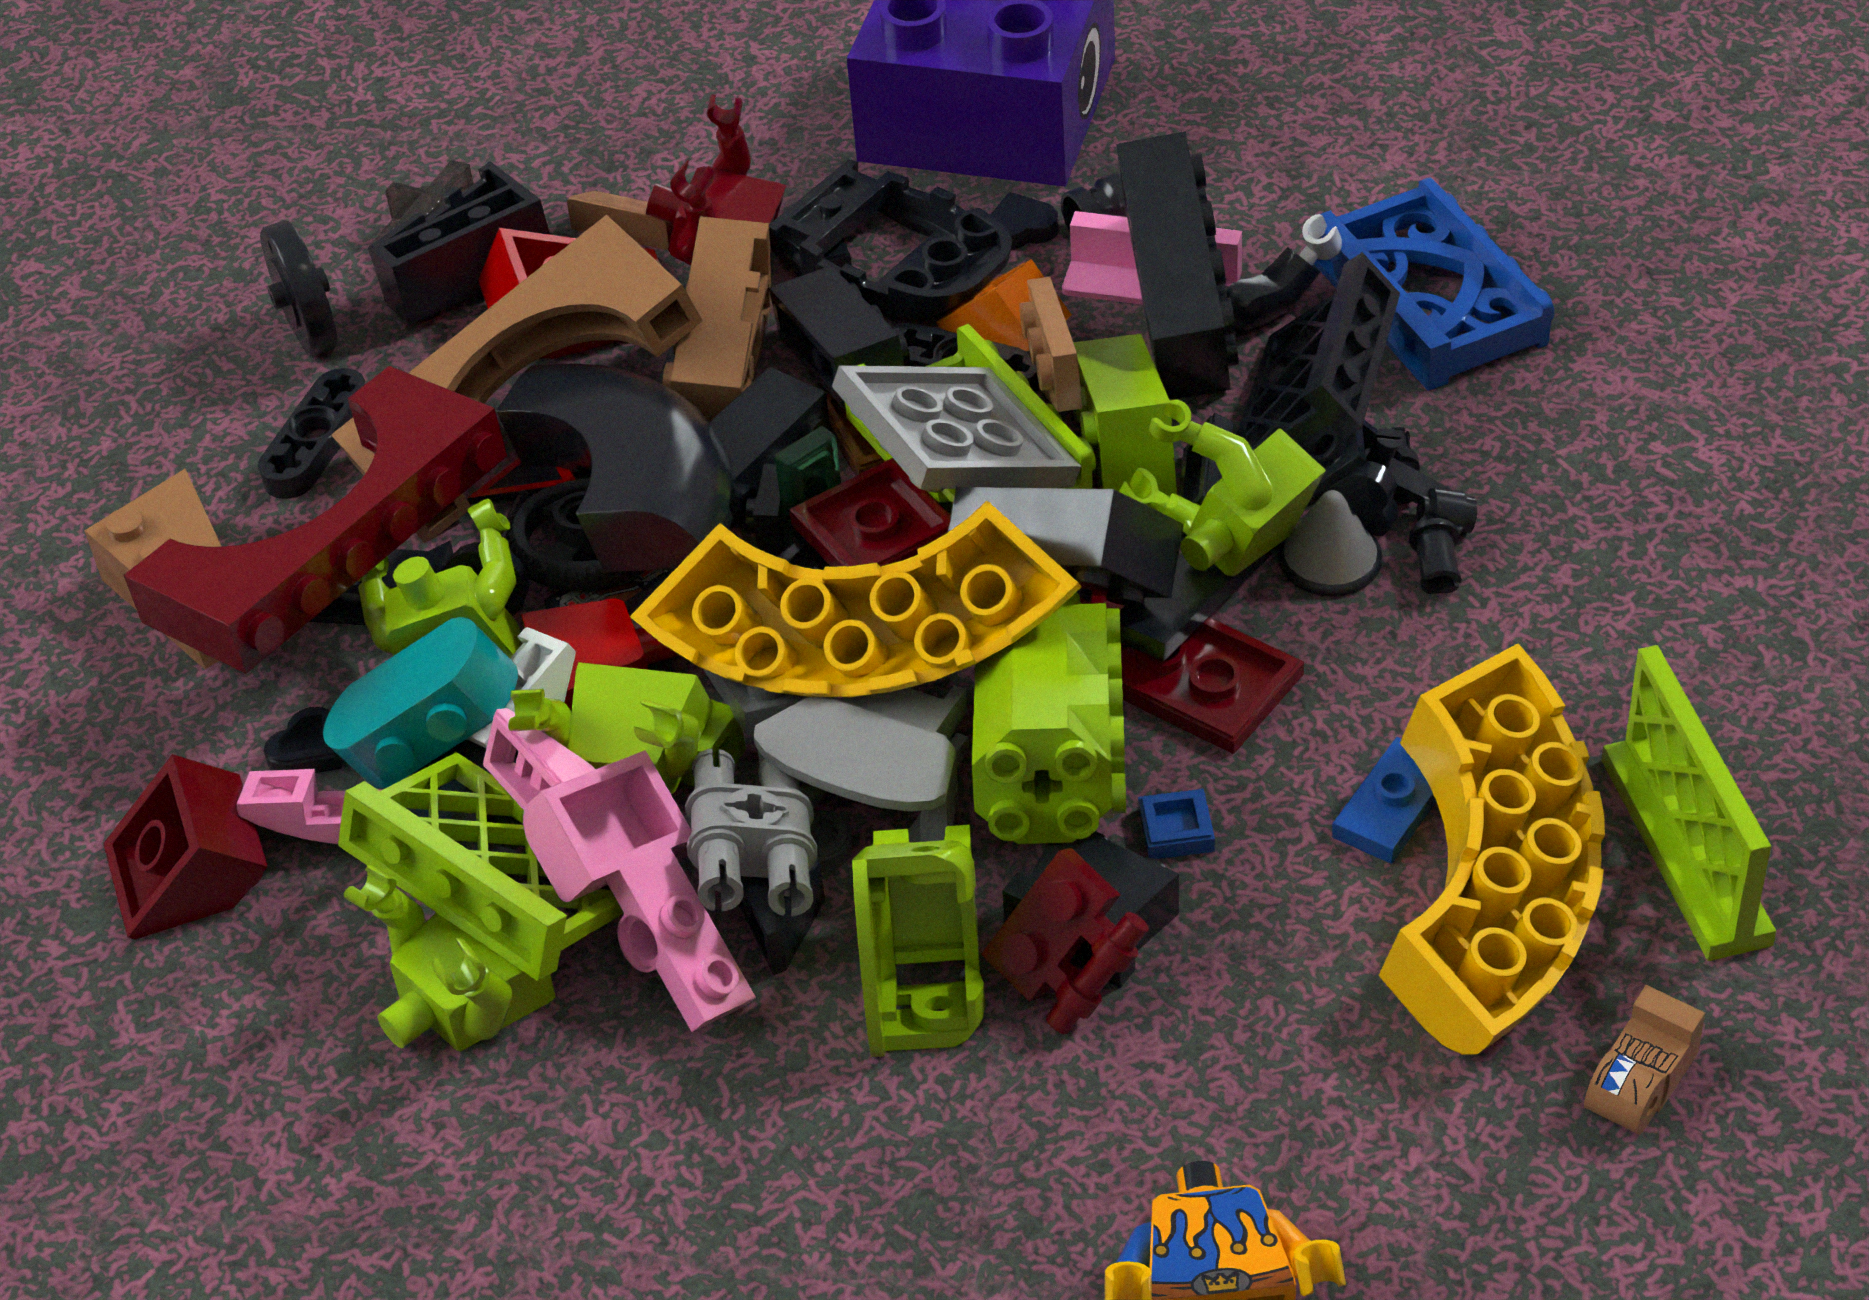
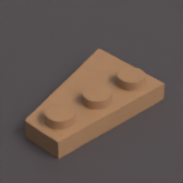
M1051 277L1027 280L1029 302L1019 303V312L1024 339L1028 338L1032 364H1036L1039 388L1058 412L1082 409L1077 352Z

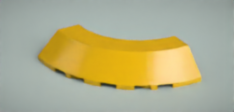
M986 501L970 517L947 534L918 548V555L881 567L878 563H870L856 566L825 567L824 570L804 568L790 564L786 559L778 558L755 548L719 523L630 617L670 650L694 665L730 681L764 688V690L769 692L798 696L856 697L893 692L924 684L975 665L1013 644L1045 621L1082 586L990 502Z

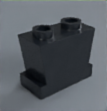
M1094 831L1087 838L1076 839L1072 843H1048L1030 877L1017 872L1002 890L1005 923L1058 851L1072 848L1121 894L1105 916L1116 926L1126 912H1132L1147 923L1149 930L1136 945L1137 950H1140L1179 915V874L1168 869L1162 862L1154 858L1142 857L1111 842L1106 836L1097 831ZM1087 940L1070 960L1071 964L1081 969L1094 955L1092 945ZM1135 959L1125 972L1116 971L1108 982L1121 988L1136 969Z

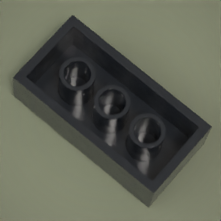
M1186 131L1116 144L1126 216L1153 361L1169 399L1231 390L1228 367L1239 365L1234 336L1236 334L1231 300L1227 298L1224 286L1226 284L1222 254L1221 250L1217 249L1216 227L1211 200L1207 201L1205 190L1207 184L1201 152L1190 154Z

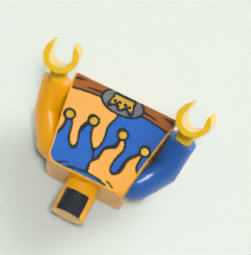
M1209 1161L1191 1162L1178 1170L1176 1178L1179 1193L1161 1194L1152 1200L1151 1222L1143 1223L1133 1229L1116 1263L1111 1264L1105 1270V1300H1296L1295 1278L1299 1282L1302 1296L1313 1294V1284L1331 1281L1336 1283L1338 1287L1346 1285L1340 1247L1336 1242L1330 1240L1310 1241L1279 1210L1267 1209L1260 1190L1252 1185L1223 1188L1219 1166Z

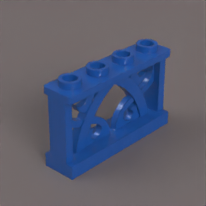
M1431 177L1420 180L1418 188L1338 217L1331 210L1320 214L1324 217L1327 227L1324 234L1318 239L1327 236L1330 230L1336 226L1342 239V246L1336 256L1327 260L1317 259L1314 265L1337 289L1344 264L1363 252L1400 292L1386 345L1427 391L1448 384L1450 376L1534 344L1538 349L1549 345L1551 321L1554 318V306L1548 293L1538 288L1522 272L1516 260L1511 256H1507L1489 238L1484 227L1476 224L1459 207L1453 195L1446 193ZM1420 223L1428 233L1417 231L1416 224ZM1410 227L1408 238L1396 236L1395 232ZM1389 262H1394L1395 270L1392 272H1387L1384 269L1388 270ZM1408 262L1436 266L1462 274V286L1454 302L1451 303L1442 297L1429 293H1406L1401 286L1407 277ZM1499 306L1508 317L1501 320V312L1491 308ZM1422 309L1431 310V314L1428 316ZM1473 315H1474L1476 318L1480 319V320L1488 321V322H1494V323H1491V324L1483 323V322H1481V321L1475 319V318L1473 317ZM1462 330L1467 332L1465 334L1457 336Z

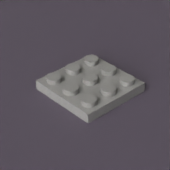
M838 367L832 385L833 389L851 408V412L876 437L880 446L906 472L910 481L919 489L929 492H941L944 489H956V487L1046 488L1073 487L1081 465L990 367Z

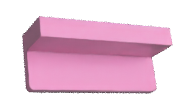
M1075 211L1070 223L1071 262L1062 284V293L1068 296L1143 305L1127 217ZM1216 228L1217 249L1221 250L1226 284L1224 285L1230 286L1233 282H1237L1240 279L1242 272V231Z

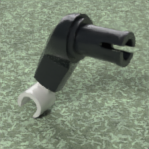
M1320 214L1310 217L1303 225L1302 233L1307 245L1300 254L1287 247L1261 274L1244 277L1237 282H1233L1230 286L1224 285L1226 296L1231 300L1236 333L1258 330L1288 313L1321 273L1312 266L1317 259H1331L1341 250L1342 239L1336 226L1330 230L1327 236L1318 239L1324 234L1327 224L1324 217Z

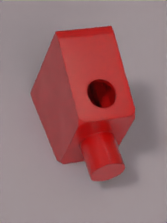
M617 598L521 614L524 629L528 627L564 641L576 651L564 702L571 711L578 662L648 670V665L680 656L661 644L644 628L635 629L624 601Z

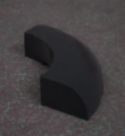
M576 363L532 365L519 376L497 408L496 412L522 465L560 467L577 473L588 469L592 472L590 484L576 515L604 572L676 569L719 523L730 529L733 519L729 509L730 495L736 494V484L731 475V461L727 450L701 411L683 395L665 385L626 369L604 365Z

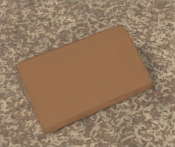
M599 191L573 195L567 200L570 223L573 230L585 232L607 214L638 244L668 250L674 224L646 215L647 201Z

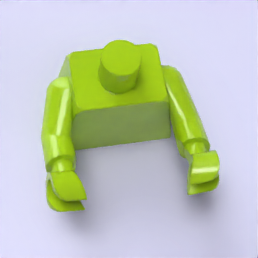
M1180 400L1168 401L1164 406L1163 415L1175 419L1180 425L1169 426L1162 422L1161 419L1152 418L1149 426L1151 435L1162 442L1172 443L1181 440L1192 445V451L1215 461L1222 478L1207 492L1201 506L1174 493L1168 496L1160 492L1157 480L1152 473L1144 468H1138L1130 480V487L1124 481L1119 492L1184 524L1182 532L1187 537L1181 541L1180 548L1185 560L1192 567L1204 571L1215 564L1225 575L1236 576L1292 534L1326 470L1281 428L1268 437L1255 450H1252L1249 443L1243 437L1206 421L1203 425L1192 421L1191 411L1185 402Z
M485 499L467 508L468 513L480 532L481 543L478 545V552L483 569L479 575L471 567L464 565L435 574L428 560L417 556L409 558L397 566L393 578L398 587L389 589L382 581V577L387 575L389 558L387 556L357 581H362L358 586L364 621L378 649L385 653H392L394 656L449 619L456 617H465L472 620L510 659L522 645V642L517 637L521 633V629L516 620L505 609V605L517 583L508 541L501 536V533L510 529V522L503 514L496 513L490 499Z
M578 662L572 711L561 700L545 698L544 689L511 690L510 698L514 703L515 716L509 719L508 728L509 731H543L587 761L595 769L646 750L669 792L673 794L682 776L692 770V762L698 753V741L711 715L713 703L699 678L694 674Z
M371 864L365 869L368 876L364 887L359 890L354 886H349L345 890L344 898L365 911H372L378 919L387 925L392 952L389 964L400 999L377 1017L381 1028L397 1047L404 1048L429 1028H432L456 1051H463L481 1040H488L494 1037L502 1028L556 998L551 975L540 981L535 980L438 913H435L426 922L422 907L396 888V879Z

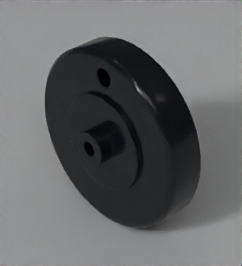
M282 220L263 227L260 232V241L268 272L273 283L267 286V290L276 310L283 309L290 327L307 355L313 357L335 349L337 345V331L326 296V292L330 291V285L323 268L315 267L302 237L290 221Z

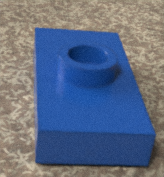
M1399 737L1394 739L1337 816L1332 826V838L1391 864L1437 802L1420 769L1401 746V738Z

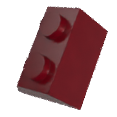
M172 754L105 840L103 845L127 938L135 940L235 908L249 889L260 881L263 872L268 866L255 823L238 816L236 804L243 789L240 774Z

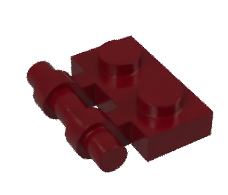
M1072 848L1058 851L981 955L1029 1002L1042 998L1051 986L1056 991L1058 1001L1046 1015V1021L1055 1031L1061 1034H1068L1080 1018L1088 1019L1102 1002L1100 992L1115 972H1125L1138 956L1136 945L1149 930V927L1141 917L1132 912H1126L1115 926L1105 915L1121 894ZM1087 940L1092 945L1094 955L1079 972L1070 963V960Z

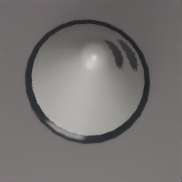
M1330 490L1319 498L1297 524L1292 534L1280 543L1278 561L1285 577L1302 590L1322 596H1343L1363 589L1376 578L1381 570L1383 555L1377 539L1364 527L1344 496L1338 491Z

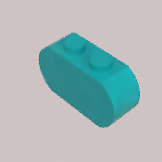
M465 617L451 618L351 683L336 700L327 716L323 731L324 741L371 786L385 789L408 777L492 723L496 709H504L511 699V690L516 688L518 680L517 666L472 620Z

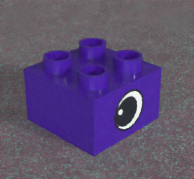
M874 0L847 56L857 162L1066 187L1115 60L1114 0Z

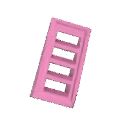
M508 708L496 709L483 766L523 810L540 791L595 770L587 761L542 731H509V719L514 717L515 713ZM516 750H518L517 760L514 763Z

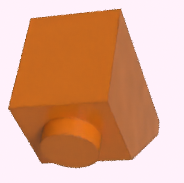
M1030 259L991 280L972 297L951 308L936 323L940 328L957 333L958 327L969 324L984 340L988 339L992 342L1018 347L1027 352L1029 351L1028 338L1024 339L1019 303L1029 302L1027 280L1043 278L1044 276L1033 260ZM1057 295L1065 320H1067L1072 314Z

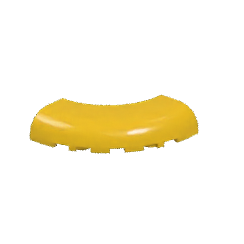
M1519 643L1420 695L1400 741L1401 746L1414 760L1425 777L1437 801L1446 833L1448 870L1443 893L1421 916L1400 929L1378 976L1427 1032L1443 1046L1461 1055L1479 1054L1517 1026L1552 991L1572 963L1581 945L1590 919L1595 912L1602 889L1604 869L1601 868V842L1605 836V818L1600 791H1594L1586 768V763L1590 757L1584 740H1575L1562 715L1566 705L1546 675Z

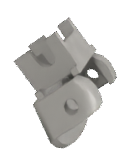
M954 685L944 700L911 688L856 697H843L842 699L837 697H807L755 725L754 742L755 747L758 749L759 764L766 759L779 768L781 772L801 781V792L809 798L813 808L817 806L826 791L847 799L879 808L909 812L921 811L908 830L909 842L944 840L946 826H956L959 806L957 767L969 751V738L959 733H956L952 740L951 737L967 713L966 688Z

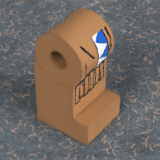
M1645 985L1633 1004L1632 1017L1612 1049L1605 1054L1595 1070L1586 1092L1584 1108L1638 1135L1642 1134L1655 1113L1661 1111L1698 1055L1705 1012Z

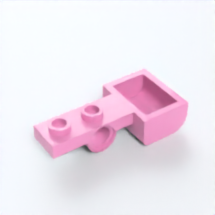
M646 750L544 789L527 804L523 815V826L527 841L559 898L564 902H570L609 885L624 912L619 921L617 932L619 945L624 956L634 968L641 972L657 970L691 1032L741 1009L756 998L675 857L676 854L687 846L688 839L692 833L691 828Z

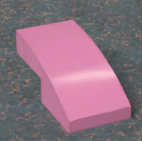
M315 769L250 771L236 805L238 816L259 826L301 839L338 844L345 791L318 792Z

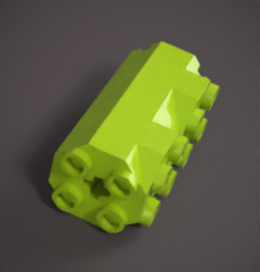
M1076 592L1049 618L1016 642L975 664L972 745L974 812L988 821L990 831L999 839L1014 841L1017 844L1072 843L1076 839L1087 838L1096 831L1100 818H1113V814L1126 813L1119 608H1106V603L1082 604L1080 602V595Z

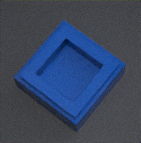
M1204 789L1138 797V812L1148 857L1161 859L1215 852V836Z

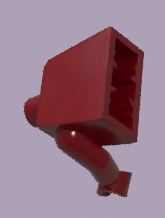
M710 95L707 116L712 123L718 126L716 138L720 151L712 167L703 166L697 168L689 184L685 178V172L689 160H687L672 177L671 187L655 183L648 200L646 215L674 224L668 247L671 256L689 265L692 263L700 216L769 224L779 216L786 185L746 176L750 169L751 156L743 128L738 125L743 104L742 99L738 97L735 98L734 108L725 110L716 105V95Z

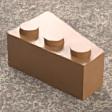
M700 216L689 280L685 291L703 321L673 345L674 362L666 363L662 384L688 399L701 411L709 423L755 380L772 309L769 287H771L769 223Z
M183 469L84 530L102 581L135 609V604L123 575L167 540L173 539L196 546L222 547L186 469ZM167 636L205 670L219 661Z

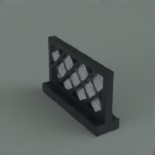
M1363 252L1344 264L1336 292L1269 335L1236 434L1243 437L1249 443L1252 450H1255L1279 428L1298 444L1328 425L1342 439L1363 427L1400 297V292Z

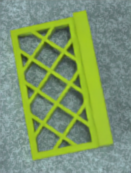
M1654 645L1640 648L1637 654L1625 741L1604 745L1601 761L1707 961L1774 946L1776 929L1760 902L1771 844L1659 646Z
M457 752L381 791L365 781L345 791L338 840L339 847L367 866L371 864L395 878L397 886L537 981L542 980L557 970L561 950L624 914L611 890L598 889L570 902H564L559 898L553 886L539 885L538 876L547 877L527 841L524 826L487 822L488 814L512 816L523 824L524 810L491 774ZM455 779L475 793L438 790V787ZM406 808L428 810V817H418ZM438 811L475 813L476 821L440 819ZM456 841L477 842L478 850H468ZM488 843L525 846L526 854L488 851ZM506 874L527 875L528 884L518 883ZM555 907L576 908L578 913L566 920L567 915Z

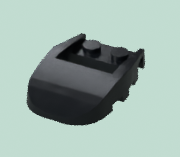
M849 159L769 224L771 251L799 273L806 275L832 266L848 283L854 282L857 285L862 298L870 306L875 304L882 314L902 318H924L936 315L972 297L1006 267L1010 258L1012 238L1007 227L991 214L980 208L966 211L955 205L956 194L937 186L929 194L909 187V177L889 171L877 180L858 172V162ZM877 210L903 226L928 238L881 279L873 282L867 280L865 271L847 263L841 268L825 259L824 254Z

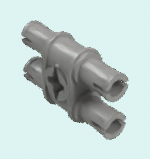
M713 749L700 752L692 762L694 791L689 795L685 804L686 819L691 825L692 832L687 842V852L692 864L699 869V901L704 907L714 911L715 891H719L721 893V911H728L735 908L744 896L741 876L768 878V904L774 912L784 916V896L790 897L791 916L805 913L813 903V890L810 886L809 871L814 866L818 855L817 843L810 833V826L814 820L813 805L809 798L801 792V781L785 772H781L779 768L765 759L758 768L761 786L734 784L735 763L729 753L719 749V767H714Z

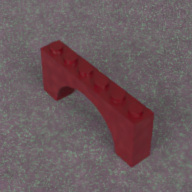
M388 366L347 398L361 445L375 454L372 463L359 483L344 498L321 515L297 528L264 540L222 547L196 546L173 539L167 540L123 575L141 622L247 674L507 457L495 408Z

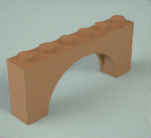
M606 214L411 370L409 374L485 404L494 392L509 378L535 360L551 352L583 342L617 340L638 345L658 358L703 320L683 285ZM351 418L331 436L364 476L375 454L362 447L354 419ZM464 493L415 533L423 543L437 537L467 512V508L471 507V505L465 498Z

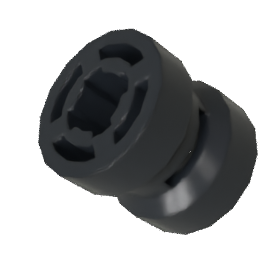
M1112 173L1098 179L1094 187L1089 190L1084 187H1078L1065 192L1061 196V212L1069 232L1070 223L1075 211L1127 217L1121 176Z

